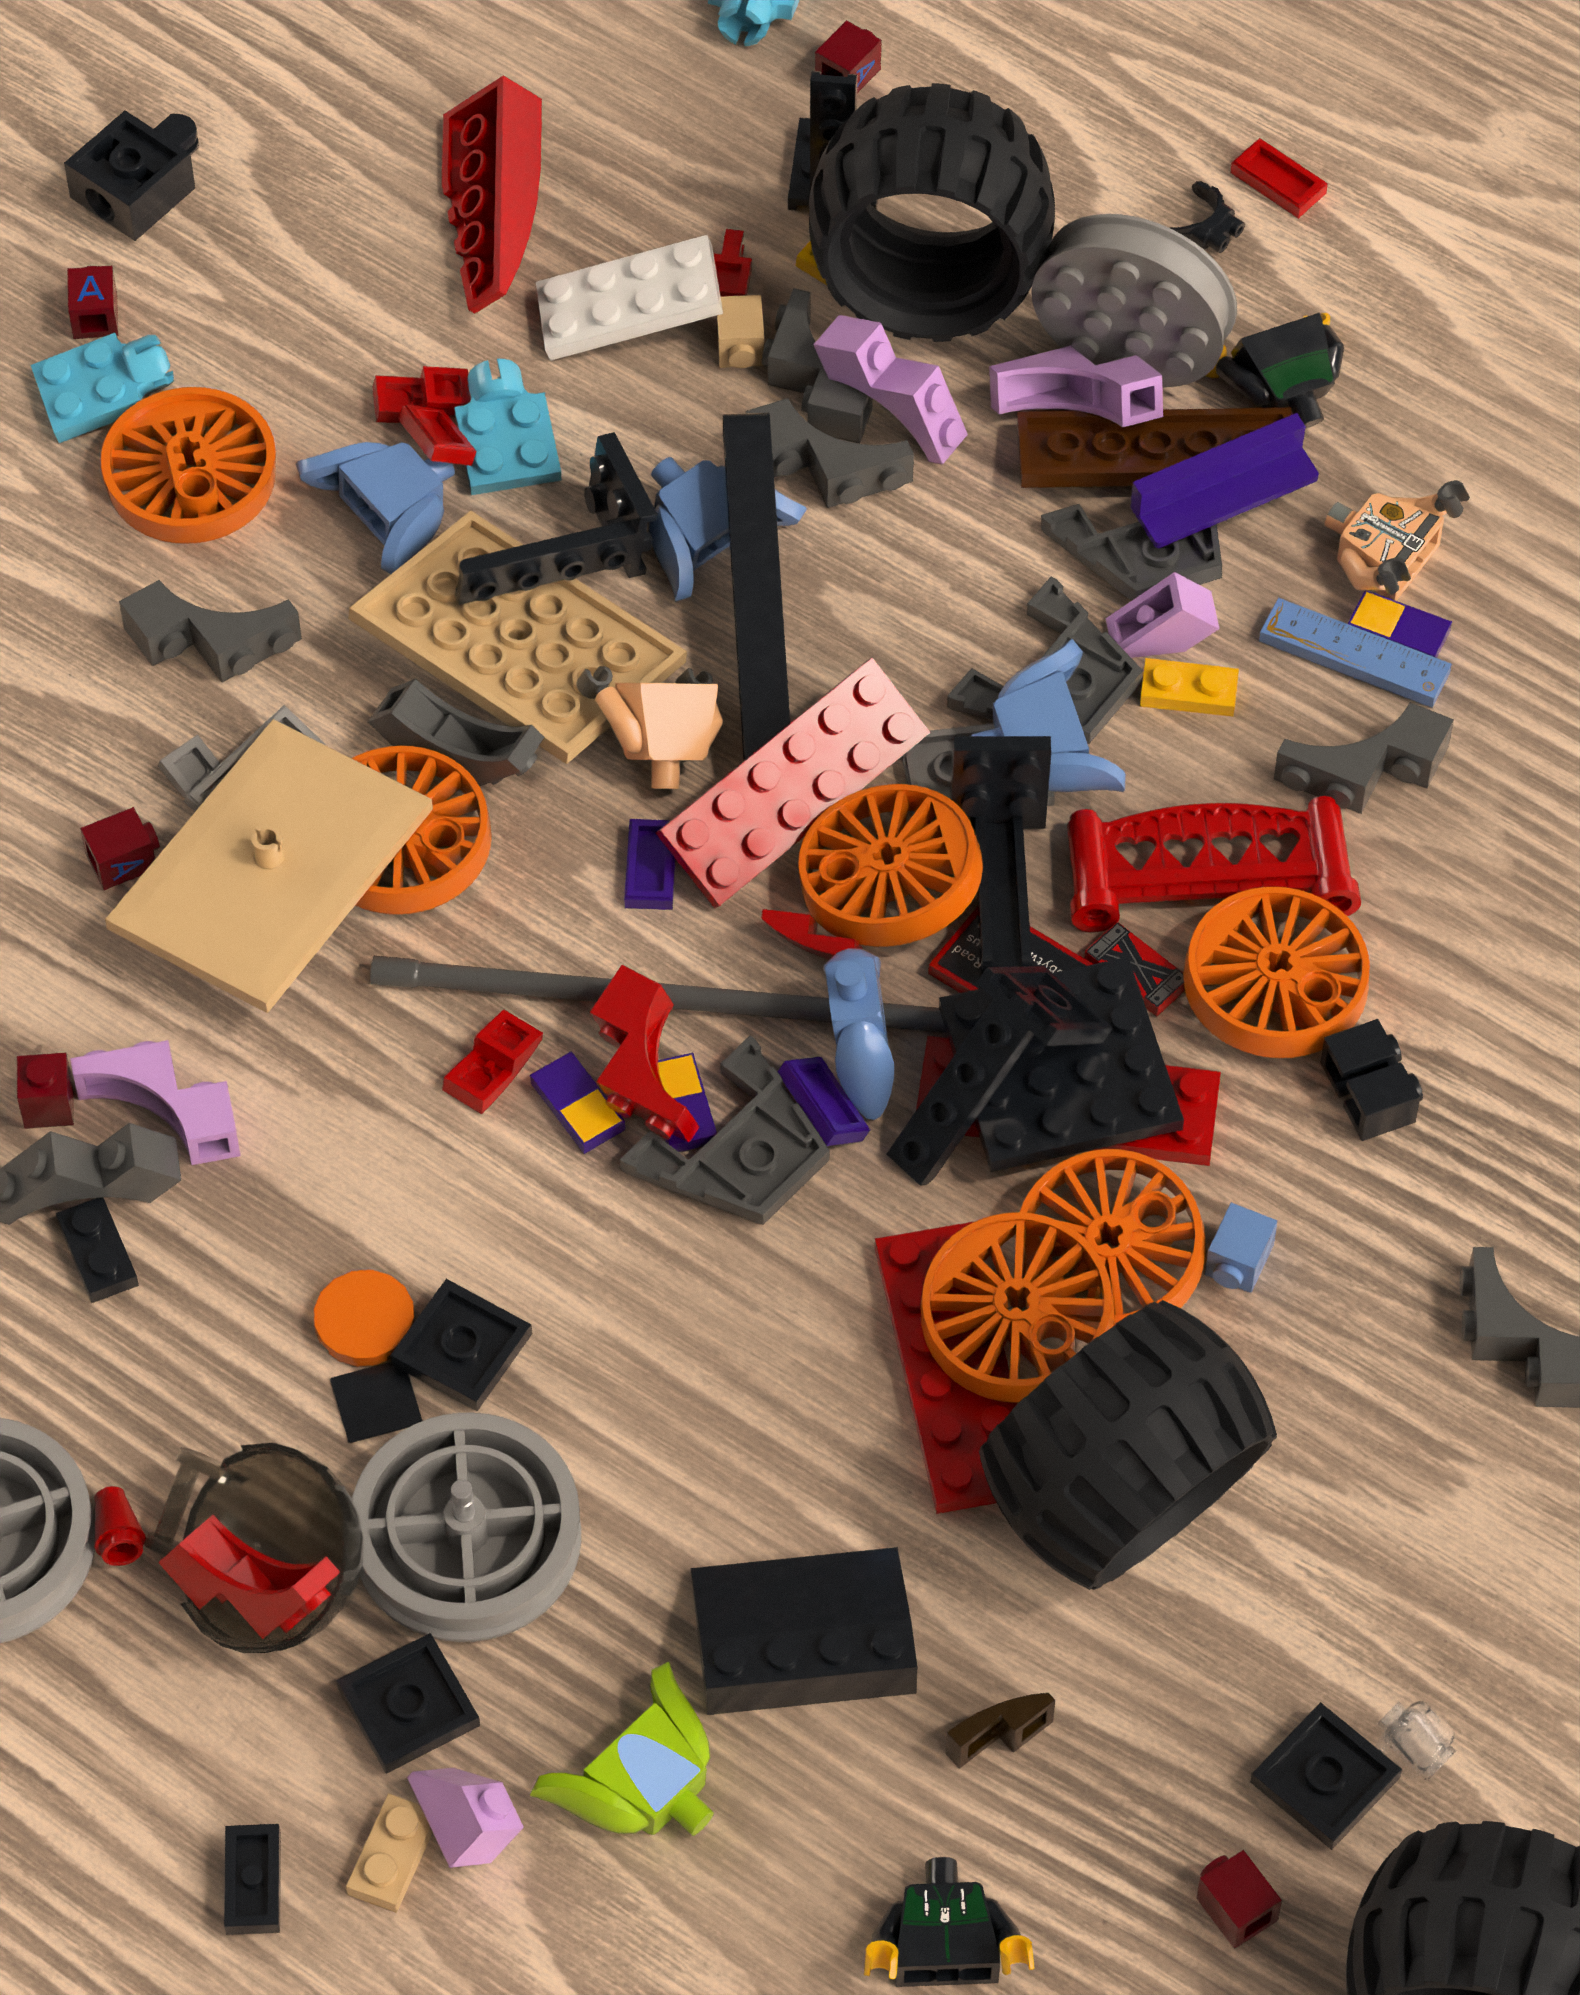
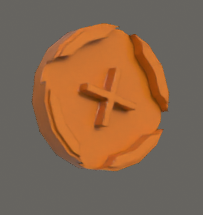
M375 1270L351 1271L333 1279L320 1292L314 1307V1327L319 1342L337 1361L357 1367L378 1365L389 1360L388 1356L392 1354L415 1322L413 1300L406 1287L391 1275Z

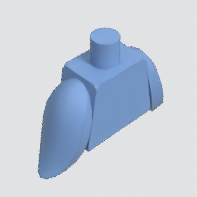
M363 442L303 459L296 463L299 476L303 482L323 490L339 491V496L381 541L384 545L381 569L389 574H392L416 555L434 537L444 514L442 482L455 475L453 463L431 461L429 458L424 461L409 444L402 442L393 446Z
M668 457L662 460L651 473V476L662 489L656 494L654 504L658 514L657 520L649 522L648 532H650L653 538L652 547L669 580L675 602L691 597L694 586L693 571L729 547L730 540L725 466L717 467L711 461L703 460L685 472L672 457ZM775 489L777 526L797 524L806 512V506L789 499Z
M1073 639L1069 640L1058 650L1029 664L1012 676L1000 691L998 699L993 703V723L995 728L971 734V736H1051L1052 751L1049 791H1125V772L1116 764L1089 754V747L1066 683L1079 665L1083 651Z
M848 948L837 952L824 964L831 1020L837 1045L835 1056L836 1073L841 1086L857 1110L867 1119L875 1120L881 1117L887 1107L894 1081V1061L888 1045L879 980L881 960L865 950Z

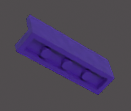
M1295 413L1136 480L1132 486L1130 508L1156 548H1161L1310 485L1318 480L1319 472L1303 449L1306 426L1299 415Z

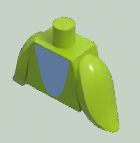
M670 1662L660 1665L651 1671L650 1689L653 1704L584 1769L583 1776L569 1773L540 1775L530 1796L553 1803L598 1828L614 1833L635 1834L643 1830L648 1834L654 1835L674 1818L692 1836L698 1834L714 1815V1812L696 1796L703 1789L706 1782V1766L710 1760L709 1740L697 1714L677 1684Z

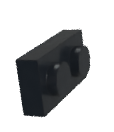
M104 1197L95 1198L56 1213L59 1227L91 1303L139 1286L137 1275Z
M279 1824L225 1826L224 1928L226 1935L280 1933L281 1830Z

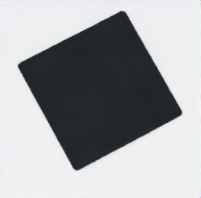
M392 1362L330 1379L349 1443L405 1429L423 1421L409 1374L393 1366Z

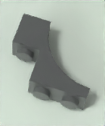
M793 288L788 304H781L777 311L775 319V331L777 333L775 339L768 338L764 346L762 365L768 366V385L804 393L801 411L808 413L809 424L834 438L860 444L872 412L873 398L849 385L828 378L813 345L815 340L809 328L811 321V292Z
M789 398L745 411V413H770L774 477L790 475L808 467L827 508L843 503L850 504L862 497L885 490H896L905 484L913 482L914 453L907 440L884 445H867L834 438L809 424L796 411Z
M158 580L119 601L125 631L152 666L165 659L177 657L186 648L194 645L221 682L235 675L248 672L255 664L276 653L287 651L302 639L299 613L289 599L277 605L256 611L219 612L204 609L184 601Z
M417 679L392 687L368 721L392 746L422 747L450 757L462 765L474 777L479 786L488 783L494 785L505 777L514 774L521 776L527 772L537 759V755L534 752L545 738L532 724L520 727L502 726L470 716L437 697Z
M1410 702L1401 716L1388 728L1356 743L1339 746H1315L1284 739L1277 752L1274 780L1283 783L1295 791H1304L1317 797H1332L1341 809L1347 808L1362 814L1383 771L1393 775L1402 782L1414 783L1428 788L1449 748L1454 719Z
M132 1123L125 1125L98 1146L50 1131L0 1168V1222L10 1225L19 1218L41 1208L78 1199L114 1197L151 1203L181 1181L176 1138Z
M1473 1247L1469 1266H1461L1460 1295L1469 1296L1470 1311L1463 1310L1462 1339L1463 1341H1471L1472 1360L1526 1361L1525 1383L1526 1387H1532L1535 1390V1407L1580 1408V1336L1571 1335L1550 1327L1527 1312L1514 1299L1502 1281L1495 1261L1494 1248Z

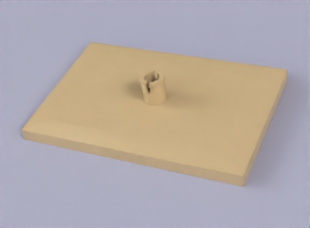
M470 510L349 607L348 619L508 726L520 727L532 724L545 737L539 746L565 764H568L611 727L595 699L583 696L577 689V679L585 669H588L593 676L599 666L608 667L613 675L612 681L608 685L609 687H615L616 683H662L686 663L687 651L577 579L561 580L540 585L528 591L519 590L494 596L486 601H474L459 605L455 598V591L458 585L459 564L463 559L523 545Z
M273 719L105 918L106 927L115 934L268 1013L433 810L432 799Z

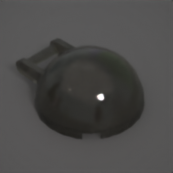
M277 1443L241 1445V1451L225 1458L222 1462L201 1452L180 1447L176 1461L181 1464L155 1532H148L144 1546L166 1556L180 1543L174 1540L200 1472L209 1476V1479L202 1487L190 1510L183 1540L211 1515H214L236 1537L268 1557L285 1563L310 1564L320 1561L327 1556L340 1571L325 1586L331 1595L309 1615H306L286 1634L278 1626L264 1639L256 1633L228 1600L221 1604L214 1597L199 1610L186 1595L188 1602L181 1603V1606L200 1632L220 1646L241 1653H270L303 1644L324 1630L349 1602L358 1584L363 1564L364 1536L360 1516L346 1488L327 1466L309 1454Z

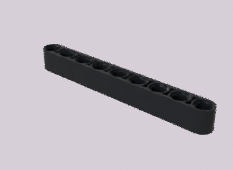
M769 412L723 414V444L743 761L790 723Z

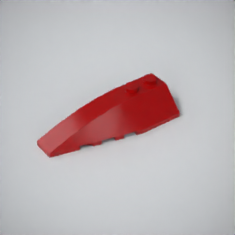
M504 75L443 114L441 185L443 194L451 200L452 207L447 211L450 224L457 228L458 237L454 240L456 254L463 257L464 265L460 269L468 310L474 314L506 295L523 258L530 237L538 200L542 160V99Z

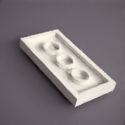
M708 235L536 282L544 346L550 361L723 314L713 247Z

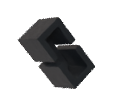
M1379 1019L1324 1037L1320 1063L1338 1098L1349 1094L1353 1097L1345 1100L1343 1107L1361 1141L1416 1123L1419 1102L1423 1100L1422 1088L1417 1077L1413 1073L1408 1074L1402 1062H1400L1402 1055L1396 1038L1393 1034H1386Z

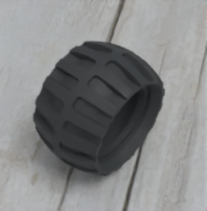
M932 83L931 87L911 88L910 85L892 89L888 95L879 99L873 97L863 103L838 128L820 158L809 198V235L817 268L822 278L826 280L831 295L841 307L846 305L854 312L857 318L880 322L884 330L892 332L894 337L907 340L915 337L933 339V342L951 341L953 337L966 334L971 336L988 331L998 319L1005 320L1023 302L1032 287L1039 267L1047 259L1048 247L1052 241L1055 223V197L1049 167L1035 136L1027 133L1023 121L1015 112L1009 108L1005 110L991 102L990 96L975 90L970 93L953 89L950 84ZM901 194L936 195L965 203L987 215L992 222L987 226L969 231H927L904 225L876 210L871 205V202Z
M1162 1300L1159 1303L1152 1302L1134 1314L1123 1318L1115 1326L1093 1339L1077 1354L1053 1371L993 1429L986 1443L980 1447L979 1454L991 1493L1002 1514L1018 1537L1052 1569L1089 1590H1096L1104 1584L1117 1579L1139 1562H1142L1191 1524L1207 1508L1211 1507L1270 1449L1272 1441L1277 1438V1433L1272 1415L1256 1380L1236 1352L1215 1331L1198 1318Z
M1457 1821L1438 1824L1435 1829L1426 1832L1418 1830L1408 1835L1389 1854L1376 1871L1356 1912L1347 1952V1995H1580V1846L1576 1847L1556 1839L1554 1834L1534 1828L1530 1831L1493 1821H1482V1824H1459Z

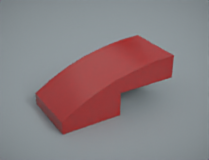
M423 366L420 378L375 375L372 386L376 422L400 423L398 419L402 406L406 405L443 409L448 416L455 415V407L464 406L471 401L468 387V369Z
M762 909L761 919L772 930L793 945L816 956L830 960L837 952L848 948L863 949L856 939L816 935L818 923L810 914Z
M503 1009L475 1036L473 1050L444 1077L442 1091L478 1113L483 1114L504 1092L527 1063L542 1041L543 1032Z

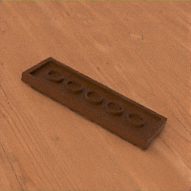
M1291 407L1163 409V417L1126 427H1121L1102 416L1082 411L1017 412L1021 488L1133 486V482L1291 416L1292 410Z

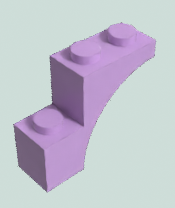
M839 315L813 344L828 378L865 393L889 410L913 435L929 462L944 464L968 435L939 366L896 358L880 322Z
M1067 346L989 366L991 408L998 414L1029 409H1068L1102 416L1121 427L1163 417L1162 375L1137 355L1095 365L1072 346Z
M168 1040L161 1042L144 1041L129 1048L112 1051L95 1050L86 1053L84 1056L70 1058L79 1100L116 1099L130 1102L152 1111L165 1120L179 1135L187 1149L191 1165L241 1156L227 1081L217 1083L200 1082L190 1088L178 1090Z

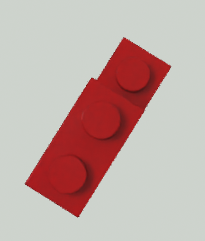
M621 965L590 1011V1014L601 1028L598 1032L600 1037L618 1048L596 1082L608 1097L605 1101L606 1105L619 1115L630 1119L632 1114H635L646 1120L645 1125L662 1138L669 1140L672 1135H675L689 1143L700 1126L687 1107L677 1102L665 1091L658 1065L661 1033L674 1004L661 984Z
M211 1515L158 1562L199 1610L214 1597L221 1604L228 1600L262 1639L278 1626L286 1634L306 1615L315 1610L331 1595L325 1586L340 1573L327 1556L320 1561L310 1564H291L268 1557L236 1537L214 1515Z

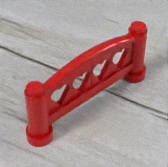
M1319 796L1312 799L1308 803L1306 811L1255 804L1202 803L1150 810L1122 817L1111 822H1102L1098 814L1093 810L1081 809L1070 815V821L1067 824L1075 893L1070 901L1071 919L1073 925L1081 931L1101 932L1112 927L1120 919L1119 904L1228 898L1239 892L1261 887H1286L1311 893L1330 902L1346 916L1352 915L1361 906L1359 884L1351 877L1341 808L1336 804L1335 799L1329 796ZM1291 833L1297 836L1299 841L1286 862H1280L1260 842L1259 838L1261 836L1270 834L1280 837L1283 834ZM1236 836H1244L1251 841V844L1239 863L1233 865L1211 843L1213 839L1224 837L1232 840ZM1193 838L1200 840L1203 843V847L1190 867H1184L1164 847L1163 844L1166 841L1178 840L1183 843ZM1148 841L1154 844L1156 848L1143 868L1136 870L1116 849L1119 843L1128 842L1136 845L1139 842Z

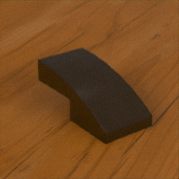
M1049 1692L1031 1694L998 1703L974 1714L947 1732L946 1755L960 1769L999 1738L1014 1753L1053 1723L1055 1699Z

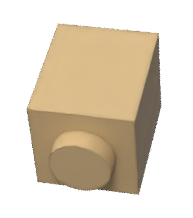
M761 295L721 297L723 314L716 316L719 368L764 366L762 365L764 327Z

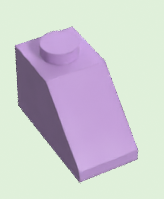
M1176 572L1106 618L1109 635L1131 658L1185 652L1219 630L1212 592Z
M456 1768L413 1771L407 1777L450 1868L491 1863L524 1828L503 1783Z

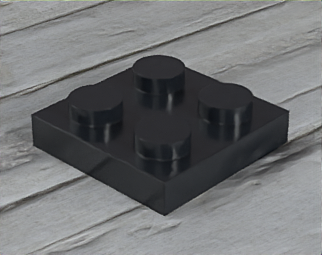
M445 1279L392 1352L391 1362L393 1366L478 1411L531 1337L532 1324L456 1283Z
M431 1633L337 1680L338 1690L386 1774L480 1726V1718Z
M1320 1702L1251 1774L1250 1783L1332 1850L1400 1779L1402 1768Z

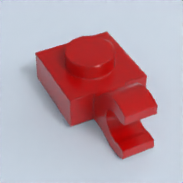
M726 229L722 253H713L720 297L746 296L748 293L752 274V258L743 257L745 245L742 244L744 238V231Z

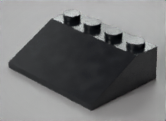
M898 1547L691 1568L707 1715L917 1693L918 1666Z

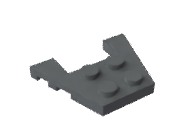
M1080 504L1041 515V529L1047 536L1131 601L1174 572L1199 585L1222 578V560L1217 524L1164 547L1156 548L1140 522L1097 533Z
M1051 576L1027 603V615L1061 634L1041 658L1058 650L1071 639L1083 651L1079 665L1066 683L1087 744H1090L1141 684L1143 670L1107 632L1101 633L1088 619V612L1079 602L1073 603L1064 594V586ZM971 668L948 694L947 707L953 711L993 720V703L998 699V695L1004 686Z
M750 1035L720 1063V1069L724 1077L753 1099L691 1159L685 1158L650 1130L620 1159V1169L631 1176L764 1225L830 1160V1150L800 1105L794 1103L783 1086L782 1078L774 1066L770 1067L761 1053L760 1045Z

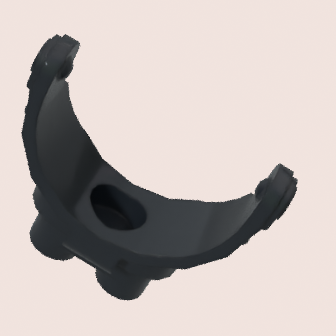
M1196 181L1192 185L1193 192L1213 208L1214 213L1203 222L1184 227L1170 228L1184 235L1203 249L1211 247L1217 252L1222 253L1229 244V237L1232 235L1237 238L1243 232L1245 222L1235 217V210L1224 204L1223 195L1218 188L1210 187L1209 184L1202 181Z

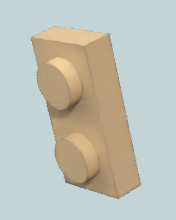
M388 1793L346 1885L347 1895L397 1913L433 1833L420 1804Z

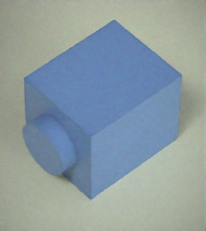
M1231 1202L1208 1249L1205 1275L1213 1278L1223 1287L1229 1289L1239 1288L1252 1293L1274 1246L1278 1220Z

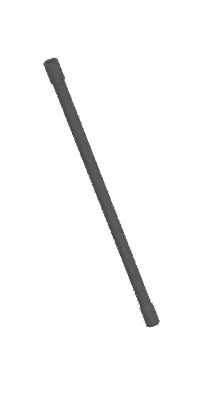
M376 955L372 959L370 976L371 984L406 988L423 986L597 1002L612 980L609 978L428 963L417 959ZM659 983L673 1002L674 1006L672 1009L832 1023L829 998ZM883 1003L886 1028L946 1033L939 1008Z

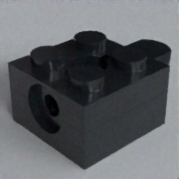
M126 110L123 111L64 162L70 198L136 241L195 189L191 155L199 149L195 122L186 115L173 113L153 129Z

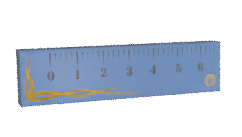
M1281 598L1277 599L1260 631L1259 642L1433 708L1448 679L1452 666L1451 663Z

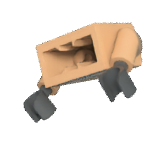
M1453 480L1441 486L1437 494L1421 498L1389 497L1380 493L1372 494L1359 512L1339 502L1335 503L1326 517L1325 526L1341 534L1337 560L1352 586L1356 590H1374L1382 596L1397 601L1439 547L1444 517L1442 516L1447 513L1451 518L1459 517L1464 509L1460 502L1468 501L1470 496L1462 482Z
M599 666L593 676L588 669H585L577 679V689L583 696L595 699L619 740L625 757L630 760H652L651 788L679 789L680 760H705L708 755V749L723 724V718L716 703L718 684H712V675L702 671L694 677L693 670L688 668L676 679L675 683H616L615 687H609L608 685L612 681L613 675L608 667Z

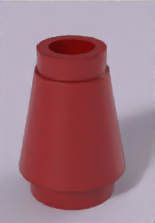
M116 1486L105 1487L94 1496L95 1551L109 1565H127L136 1561L142 1555L146 1536L125 1496L124 1490Z

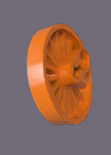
M181 387L162 391L140 400L127 409L114 422L102 446L101 470L113 507L120 517L135 530L165 542L182 544L201 543L222 538L241 529L264 508L275 485L276 448L274 437L266 420L246 401L217 389ZM236 423L242 426L237 430L233 431L232 433L228 434V432L233 428V426ZM213 425L204 436L206 426ZM256 439L259 442L258 444L246 446L249 443L255 441ZM127 446L137 452L123 451V449ZM265 462V466L251 465V464H256V463ZM187 465H193V466H194V467H190V468L187 469ZM114 469H124V470H127V471H122V472L114 473ZM244 483H251L256 485L252 488ZM133 489V490H131L130 492H128V493H126V494H124V495H123V493L121 492V491ZM224 494L233 497L239 501L232 505V503L225 497ZM151 501V503L146 507L145 510L140 508L144 504ZM174 501L171 517H163L162 514Z
M388 746L370 750L353 757L352 759L379 773L397 771L396 781L405 786L407 784V771L420 772L412 789L431 798L433 810L391 860L394 863L393 888L377 886L386 870L385 868L355 906L383 914H411L438 907L465 891L482 871L489 856L492 840L491 821L486 800L474 777L462 765L450 757L422 747ZM435 776L444 779L426 794ZM459 789L464 793V795L447 800ZM475 810L477 811L478 816H479V817H458V816L467 814V813L472 812V811H475ZM465 836H477L475 843L465 840ZM449 846V848L440 849L439 847ZM404 866L412 869L419 885L403 887ZM428 875L437 877V879L431 881Z
M888 784L857 791L834 803L815 820L807 831L798 859L802 895L807 909L817 923L836 937L856 939L859 945L873 947H889L912 943L929 937L947 927L970 905L980 886L983 872L980 845L965 812L953 800L935 790L908 784ZM893 811L888 837H886L880 813ZM908 811H914L915 813L905 825ZM871 816L877 839L859 820ZM845 828L854 838L842 834L840 831ZM827 847L832 850H823V848ZM945 874H953L954 878ZM923 886L943 893V895L935 899ZM824 891L821 895L817 894V892ZM910 894L922 908L909 913L904 897ZM895 901L899 916L885 918L888 902ZM872 907L870 918L860 917L866 908Z
M1254 888L1239 892L1222 900L1212 907L1200 920L1194 930L1186 953L1183 969L1184 989L1190 1007L1199 1021L1213 1035L1226 1044L1243 1052L1262 1057H1301L1321 1051L1324 1037L1352 1028L1358 1022L1367 1001L1370 962L1366 944L1359 930L1340 909L1330 902L1311 893L1292 888ZM1272 912L1288 914L1280 944L1278 943ZM1257 913L1260 914L1264 936L1251 920ZM1298 916L1311 920L1307 927L1291 943ZM1324 928L1332 933V935L1312 943ZM1343 948H1346L1349 954L1331 955ZM1357 972L1358 979L1340 974ZM1225 984L1210 992H1206L1203 985ZM1245 995L1229 1014L1220 1008V1006ZM1340 995L1352 997L1353 999L1348 1004L1340 999ZM1311 999L1320 1000L1322 1002H1315ZM1259 1001L1263 1003L1257 1027L1241 1022ZM1272 1010L1280 1014L1283 1031L1267 1030ZM1295 1025L1302 1028L1303 1030H1296Z
M1120 1149L1084 1152L1052 1167L1034 1184L1027 1194L1020 1212L1035 1214L1039 1206L1044 1203L1068 1220L1070 1223L1060 1222L1081 1234L1094 1247L1102 1259L1109 1275L1114 1298L1113 1326L1128 1315L1137 1312L1124 1314L1119 1273L1123 1274L1142 1307L1154 1301L1133 1267L1168 1291L1156 1303L1164 1300L1181 1308L1196 1289L1206 1260V1235L1203 1221L1196 1201L1188 1187L1172 1170L1159 1161L1140 1153ZM1105 1170H1124L1111 1214ZM1089 1172L1096 1173L1101 1215L1077 1176ZM1136 1173L1151 1178V1181L1134 1201L1128 1203ZM1066 1182L1085 1214L1053 1191ZM1166 1187L1175 1197L1170 1198L1167 1194L1162 1193L1161 1190ZM1186 1209L1191 1222L1177 1224L1176 1214ZM1151 1215H1159L1166 1219L1162 1225L1157 1227H1148L1142 1223L1146 1217ZM1026 1234L1024 1276L1042 1242L1039 1236ZM1195 1239L1193 1253L1169 1247L1174 1241ZM1106 1241H1109L1113 1246H1117V1247L1111 1249V1247H1110L1107 1243H1105V1244H1102V1243H1103V1242H1106ZM1056 1242L1041 1274L1056 1262L1053 1261L1052 1257L1063 1256L1070 1249ZM1148 1259L1187 1269L1178 1281ZM1081 1260L1070 1270L1076 1269L1070 1277L1091 1270ZM1061 1277L1057 1282L1065 1280L1064 1277ZM1097 1286L1089 1289L1087 1298L1099 1299L1101 1294L1100 1287ZM1073 1294V1295L1068 1296V1297H1065V1298H1076V1297H1075V1294ZM1064 1315L1095 1329H1098L1102 1316Z
M1023 1212L1002 1213L982 1218L967 1225L954 1234L937 1252L924 1281L921 1300V1323L926 1344L933 1358L941 1369L956 1383L988 1399L1003 1402H1020L1053 1371L1077 1354L1075 1352V1338L1089 1343L1113 1327L1114 1298L1110 1279L1102 1259L1094 1247L1081 1234L1068 1225L1047 1216ZM1026 1234L1044 1237L1024 1276ZM1015 1235L1014 1278H1012L1000 1247ZM1056 1242L1070 1249L1041 1274ZM990 1255L998 1275L984 1262ZM1081 1260L1091 1270L1057 1282ZM973 1271L981 1280L973 1278L968 1274ZM1097 1286L1100 1287L1103 1299L1065 1298ZM954 1287L971 1295L946 1293ZM931 1311L969 1313L934 1324ZM1064 1315L1102 1316L1098 1329H1095ZM978 1328L952 1351L942 1341L948 1337ZM994 1336L978 1370L971 1368L963 1362ZM1050 1337L1059 1338L1064 1341V1344L1057 1349H1047L1040 1345L1041 1341ZM1008 1340L1011 1343L1009 1379L990 1376ZM1021 1354L1036 1367L1039 1377L1020 1379Z

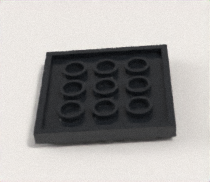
M1129 957L1052 973L1113 1028L1103 1043L1046 1046L1035 1035L975 1120L990 1172L1183 1130L1184 1118ZM983 988L939 997V1011L953 1055L956 1054L994 999Z

